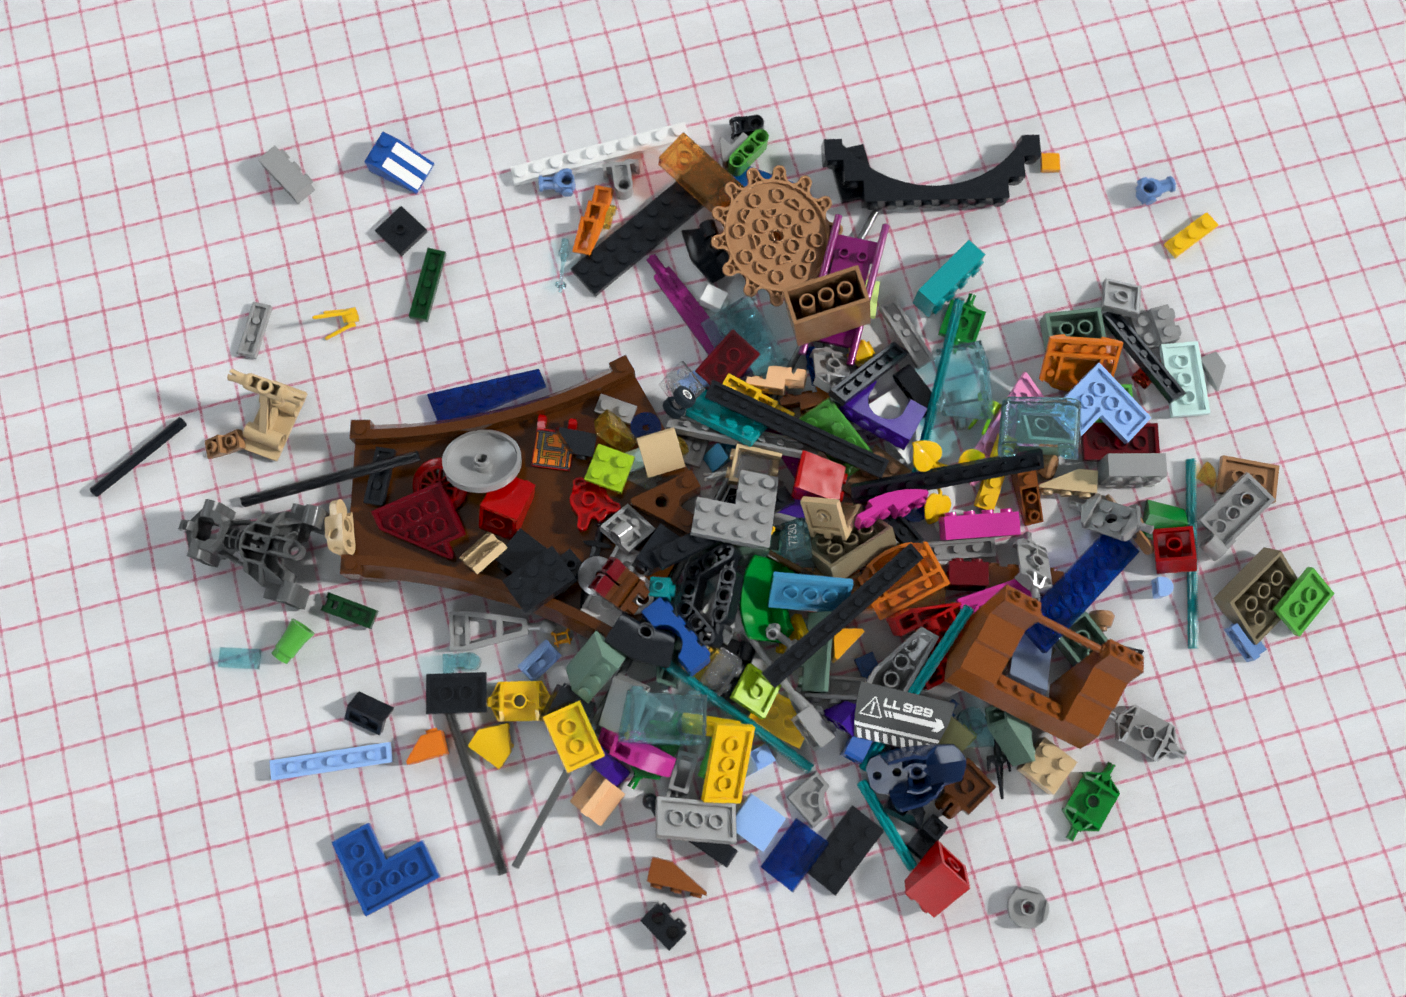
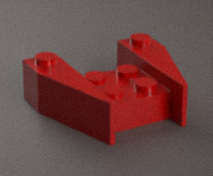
M961 602L902 609L886 617V620L894 636H903L913 630L917 631L920 627L939 636L928 656L929 659L956 618L953 609L962 604ZM948 651L922 690H930L945 682Z

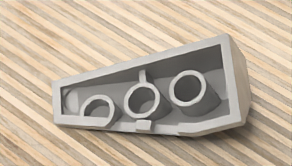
M920 627L873 669L866 682L908 692L939 636Z

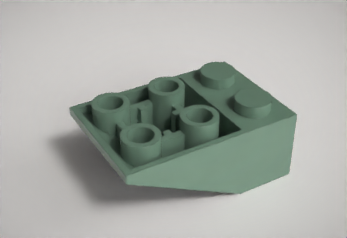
M993 705L986 707L987 727L1010 764L1018 766L1036 761L1030 724Z

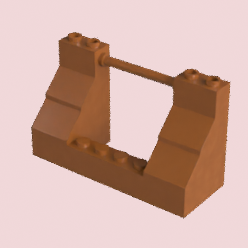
M1006 584L971 615L949 648L944 681L1082 749L1100 735L1127 684L1144 673V656L1112 639L1099 645L1042 615L1041 602ZM1037 622L1093 650L1092 653L1050 684L1049 698L1002 675L1024 632Z

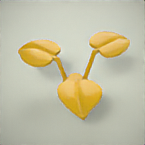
M927 440L912 442L913 464L918 471L926 472L933 468L948 466L938 462L942 456L940 445ZM968 449L961 454L958 464L985 459L986 457L984 453L977 449ZM940 488L937 489L938 494L932 493L926 499L924 518L927 524L939 521V517H945L944 513H949L951 500L947 495H942Z

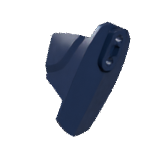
M954 744L917 745L877 754L869 759L866 770L870 787L877 794L890 795L891 801L898 812H904L927 805L937 798L945 785L962 781L966 768V758ZM895 768H898L901 771L899 773H896L893 770ZM874 772H880L881 775L875 776Z

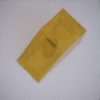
M608 409L594 420L596 435L619 451L625 453L637 443V439L622 419Z

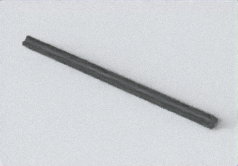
M444 714L449 724L448 727H450L451 736H453L452 739L455 741V748H457L459 760H461L462 769H464L463 772H465L466 781H468L467 784L470 786L471 796L474 798L475 808L478 810L479 820L482 822L483 832H485V837L488 839L487 844H489V849L492 851L491 856H493L492 859L495 861L496 871H498V876L509 871H507L508 868L505 866V858L501 854L502 849H499L501 846H499V841L496 839L498 837H495L497 834H495V829L491 825L493 822L489 820L491 819L490 815H488L489 813H487L489 810L485 808L487 807L486 803H484L485 801H483L485 798L481 796L483 795L482 791H480L481 789H479L481 786L477 784L479 781L477 782L478 779L476 778L478 777H475L477 774L473 770L474 767L472 766L474 765L470 763L472 761L469 758L470 755L468 756L470 753L466 751L468 749L465 746L466 744H464L466 741L462 739L464 738L462 737L463 734H461L463 732L459 730L461 728L458 725L459 723H457L459 720H456L458 718H455L457 717L455 714Z

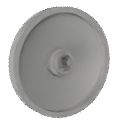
M495 430L471 431L457 437L447 446L442 457L443 471L447 480L455 487L472 493L491 492L506 486L518 475L522 465L521 451L516 441L505 433Z

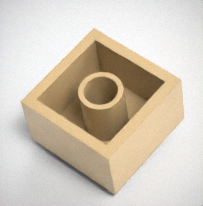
M1042 737L1033 746L1035 748L1036 761L1021 764L1016 770L1048 795L1056 793L1078 762L1046 737Z

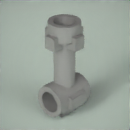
M777 623L769 624L766 628L767 638L779 640L787 647L785 651L798 641L796 639L791 641L781 633V627Z

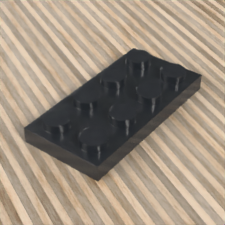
M851 805L803 870L836 896L883 834L884 830Z

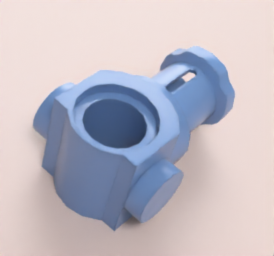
M562 169L551 177L539 175L540 192H543V190H555V192H559L564 197L573 195L576 184L571 169ZM565 181H570V182H571V183H569V184H567V185H566V184H563V182H565Z
M1168 176L1160 181L1144 177L1137 181L1138 186L1135 188L1136 198L1142 204L1150 205L1157 201L1156 198L1160 197L1162 193L1174 192L1176 190V182L1172 176Z

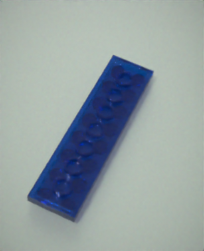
M1101 534L1052 585L1053 587L1040 598L1042 615L1069 629L1140 551L1130 540L1122 541ZM1039 622L1034 623L1024 632L1042 654L1047 653L1063 636Z

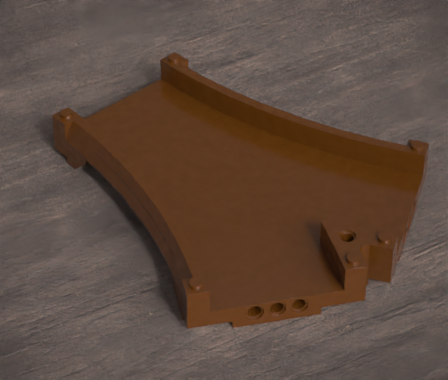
M624 355L610 362L609 370L584 380L579 384L506 408L460 418L413 424L374 425L371 420H351L349 439L355 444L353 467H360V465L362 466V464L366 463L371 464L376 446L395 449L397 451L396 456L404 455V453L409 454V452L411 453V451L415 450L418 451L420 461L393 468L385 505L412 494L413 478L418 468L430 459L442 458L447 446L457 437L477 430H495L505 433L516 441L521 451L522 465L516 477L528 480L536 485L534 498L521 529L547 549L553 546L560 556L570 548L583 563L589 558L592 546L584 544L583 540L594 541L597 520L591 519L588 529L583 532L577 529L578 517L570 507L569 498L573 489V480L577 477L585 478L593 457L581 460L576 459V455L573 454L570 471L533 467L532 459L538 416L541 414L547 417L545 429L555 430V427L568 428L569 419H576L578 431L597 434L594 453L598 444L623 453L639 448L637 438L665 430L636 379L633 366L627 356ZM600 394L637 406L631 426L594 412ZM686 465L683 468L649 478L645 468L631 472L621 494L604 488L611 500L620 503L621 508L628 503L655 530L661 523L680 537L691 532L694 514L681 506L700 495L701 486L692 470H688ZM369 475L352 479L350 512L353 513L356 547L353 555L341 554L340 574L348 580L379 583L405 581L466 592L522 609L502 581L511 573L509 571L504 573L500 570L495 559L478 574L473 572L459 559L464 552L488 532L479 528L480 504L487 492H467L463 503L456 509L466 535L449 542L455 558L448 559L379 530L371 511L380 508V506L363 503ZM425 478V483H431L427 478ZM447 489L448 492L453 494L454 490ZM663 499L667 504L664 507H658L656 502ZM608 514L604 522H606L614 514ZM493 534L498 540L502 541L505 545H507L510 541L509 539ZM603 534L602 543L612 547L611 549L601 548L600 556L609 559L616 545ZM650 537L646 539L641 545H639L635 550L641 552V550L648 542ZM678 563L662 571L659 570L648 577L645 575V577L649 581L650 577L669 578ZM578 581L570 586L567 591L562 594L560 593L533 612V614L573 630V632L587 640L595 631L606 638L612 629L608 624L580 611L582 588ZM647 596L644 600L638 597L637 600L640 604H646L649 601V597ZM642 613L636 615L628 614L640 623L644 619Z

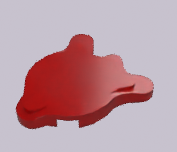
M577 477L573 480V489L569 500L572 511L578 517L577 529L579 531H586L591 519H596L597 522L602 523L608 514H615L621 509V504L611 500L603 487L586 482L582 477Z

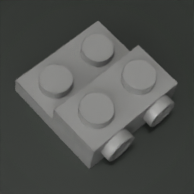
M1168 304L1150 308L1146 312L1139 313L1138 318H1128L1131 327L1149 349L1158 348L1161 344L1176 343L1180 339L1181 329L1178 325H1175L1173 320L1175 319V312L1173 308H1169Z

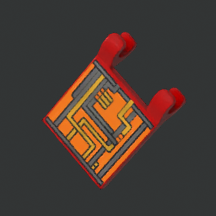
M540 414L537 422L532 466L570 471L573 454L568 452L555 433V430L545 429L547 417ZM569 419L568 429L577 430L578 422L576 419Z

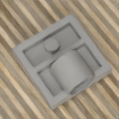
M628 503L603 523L599 529L627 556L655 532V528Z

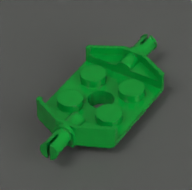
M1107 762L1101 773L1082 772L1083 776L1065 808L1061 809L1071 825V829L1065 837L1070 841L1074 842L1078 832L1082 830L1099 832L1120 795L1119 790L1111 779L1112 776H1110L1115 768V765L1111 762ZM1090 796L1097 798V805L1095 807H1091L1088 804Z

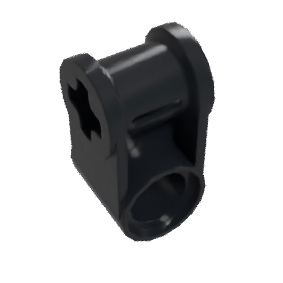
M760 115L737 116L729 120L732 128V140L736 136L739 137L743 132L750 136L755 130L764 129V120ZM753 125H759L758 128H754V127H752V126H753Z

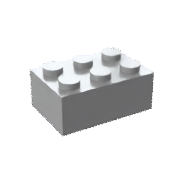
M1166 453L1107 454L1097 462L1098 485H1105L1107 488L1116 487L1117 485L1135 487L1142 484L1143 487H1154L1156 483L1161 482L1162 479L1167 477Z

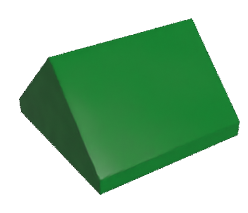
M1146 500L1142 518L1145 524L1154 526V529L1187 526L1185 509ZM1142 531L1148 539L1153 540V533L1150 534Z

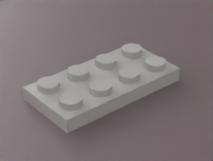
M657 796L655 802V838L735 845L737 842L736 803H708L702 800Z

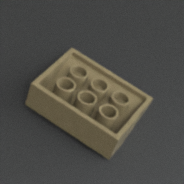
M878 519L872 526L864 527L860 530L854 525L847 540H843L842 536L834 535L832 539H827L824 537V534L816 533L815 537H811L808 534L797 541V545L823 576L837 578L849 577L870 563L879 554L897 545L893 527L882 519Z
M1264 547L1213 599L1222 613L1233 624L1238 623L1248 639L1254 645H1257L1281 620L1273 611V608L1298 578L1282 551Z

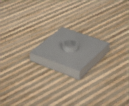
M1105 278L1102 288L1101 310L1138 318L1141 286Z

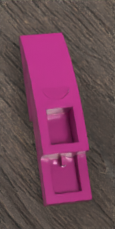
M905 489L888 492L868 500L865 511L857 515L854 525L860 530L864 527L872 526L876 520L880 518L883 520L890 514L894 519L899 516L904 517L912 509L924 506L929 492L923 489Z
M602 727L598 741L600 746L610 751L609 755L647 772L670 777L676 758L645 741L638 742L633 738H626Z

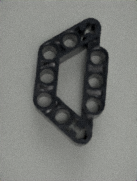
M727 542L687 564L676 607L677 614L681 616L689 629L695 633L698 640L703 645L713 649L719 648L723 644L724 626H731L735 622L744 582L743 574L737 570L738 562L742 558V552L739 548ZM720 573L711 612V621L702 611V605L708 580ZM734 574L733 579L730 581L731 575ZM695 588L694 593L691 595L692 589ZM730 593L729 598L726 600V595ZM726 613L724 619H721L722 614ZM702 620V624L698 628V623Z

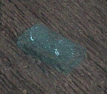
M220 647L218 667L259 670L262 650Z

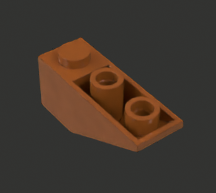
M1036 470L1012 474V485L1024 525L1028 526L1044 522Z
M652 857L647 882L651 883L650 887L662 889V886L670 887L671 892L680 894L684 890L690 892V896L702 898V895L707 896V891L673 861Z

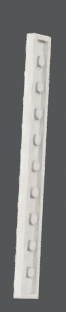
M685 122L519 164L510 167L515 186L538 181L539 175L551 177L565 168L571 169L572 172L609 161L688 142L690 137Z

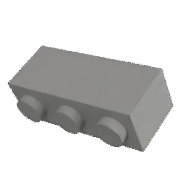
M274 145L258 160L263 168L299 204L315 191L312 186L313 181L307 174L303 175L300 172L302 169L295 161L291 163L288 160L290 157L283 149L279 150Z

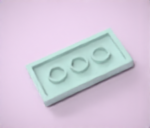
M1198 341L1161 344L1159 346L1161 363L1186 392L1182 398L1171 404L1168 403L1170 417L1178 418L1210 414Z

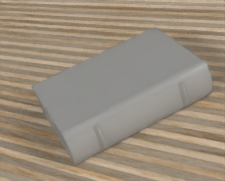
M618 673L613 678L598 725L626 738H634L639 728L638 725L651 687Z

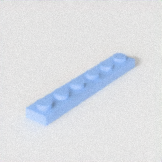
M391 742L269 760L271 781L392 763Z

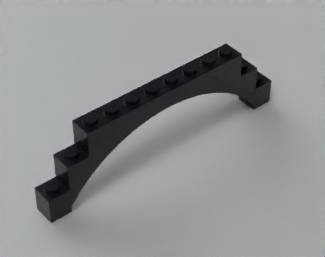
M1021 135L1016 142L1017 147L990 171L968 181L940 186L907 183L877 172L854 156L842 144V139H824L821 145L822 167H828V169L840 167L842 188L854 190L860 187L861 207L868 210H876L878 208L892 210L896 207H903L904 209L921 207L928 209L932 206H939L940 208L957 206L958 208H964L968 205H975V207H984L986 205L1000 207L1005 205L1010 198L1009 185H1018L1026 177L1025 164H1034L1040 158L1041 145L1040 135Z

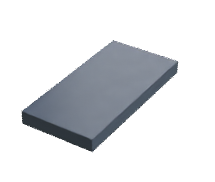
M1028 628L1009 660L1007 677L1044 695L1048 688L1053 639Z

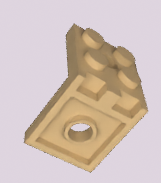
M803 496L800 501L811 537H815L816 533L824 534V537L827 539H832L834 535L842 536L843 540H847L854 527L857 515L863 510L862 504L840 503L839 499Z

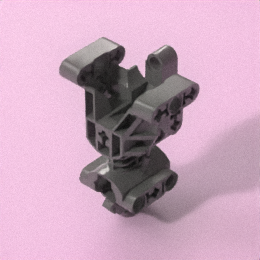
M205 499L203 508L191 520L181 519L178 529L186 533L189 547L188 557L202 564L217 568L220 559H228L235 564L238 563L243 566L244 572L250 575L262 587L266 588L263 598L305 610L311 591L295 583L297 576L284 565V559L299 561L304 558L306 549L301 543L309 540L311 531L325 535V517L330 516V513L325 509L311 504L304 506L293 503L290 512L282 511L270 515L263 513L256 521H251L250 519L234 520L236 514L234 510L220 502ZM240 525H248L244 530L239 528ZM212 526L220 527L219 534L215 540L210 539ZM298 546V552L295 555H291L292 548ZM236 551L240 552L243 563L239 561V558L233 556Z

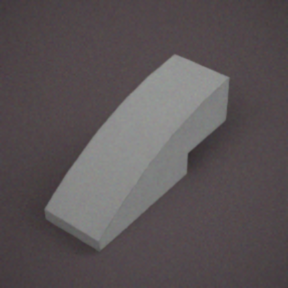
M679 750L666 797L687 798L698 755Z

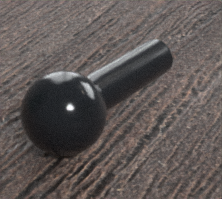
M648 793L643 797L642 803L655 816L657 796L653 793Z

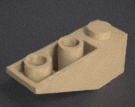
M1074 470L1039 484V492L1042 495L1056 493L1060 494L1061 497L1076 495L1080 499H1090L1097 493L1098 471Z

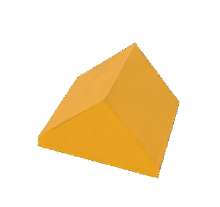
M842 629L832 638L831 662L834 664L865 631L863 629Z

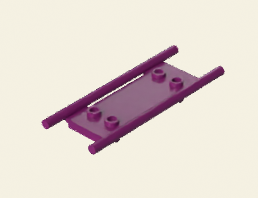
M835 214L819 277L827 275L832 256L834 258L829 274L858 265L871 300L890 226L882 224L878 242L838 234L842 215ZM864 326L835 334L816 342L847 349L850 348L846 365L854 366ZM809 343L800 346L799 355L806 356Z

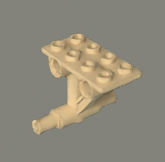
M231 369L229 372L232 375H227L228 381L241 384L244 389L259 394L260 408L253 422L249 421L243 431L246 447L244 450L273 461H278L305 402L307 393L253 373L244 374Z

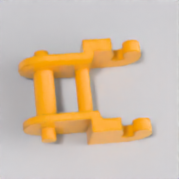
M567 628L564 632L557 634L554 631L551 633V636L555 637L556 642H554V645H557V648H559V644L567 642L569 645L571 644L572 638H569L568 632H571L570 629ZM566 634L567 636L566 639H557V636Z

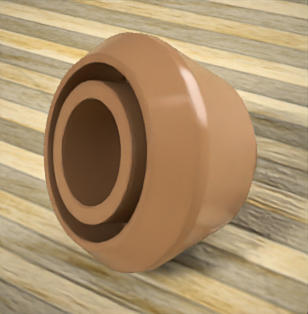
M1043 455L1044 469L1037 470V473L1046 480L1053 478L1057 471L1059 459L1056 455Z
M1093 610L1088 614L1102 632H1106L1107 628H1111L1115 615L1108 610Z

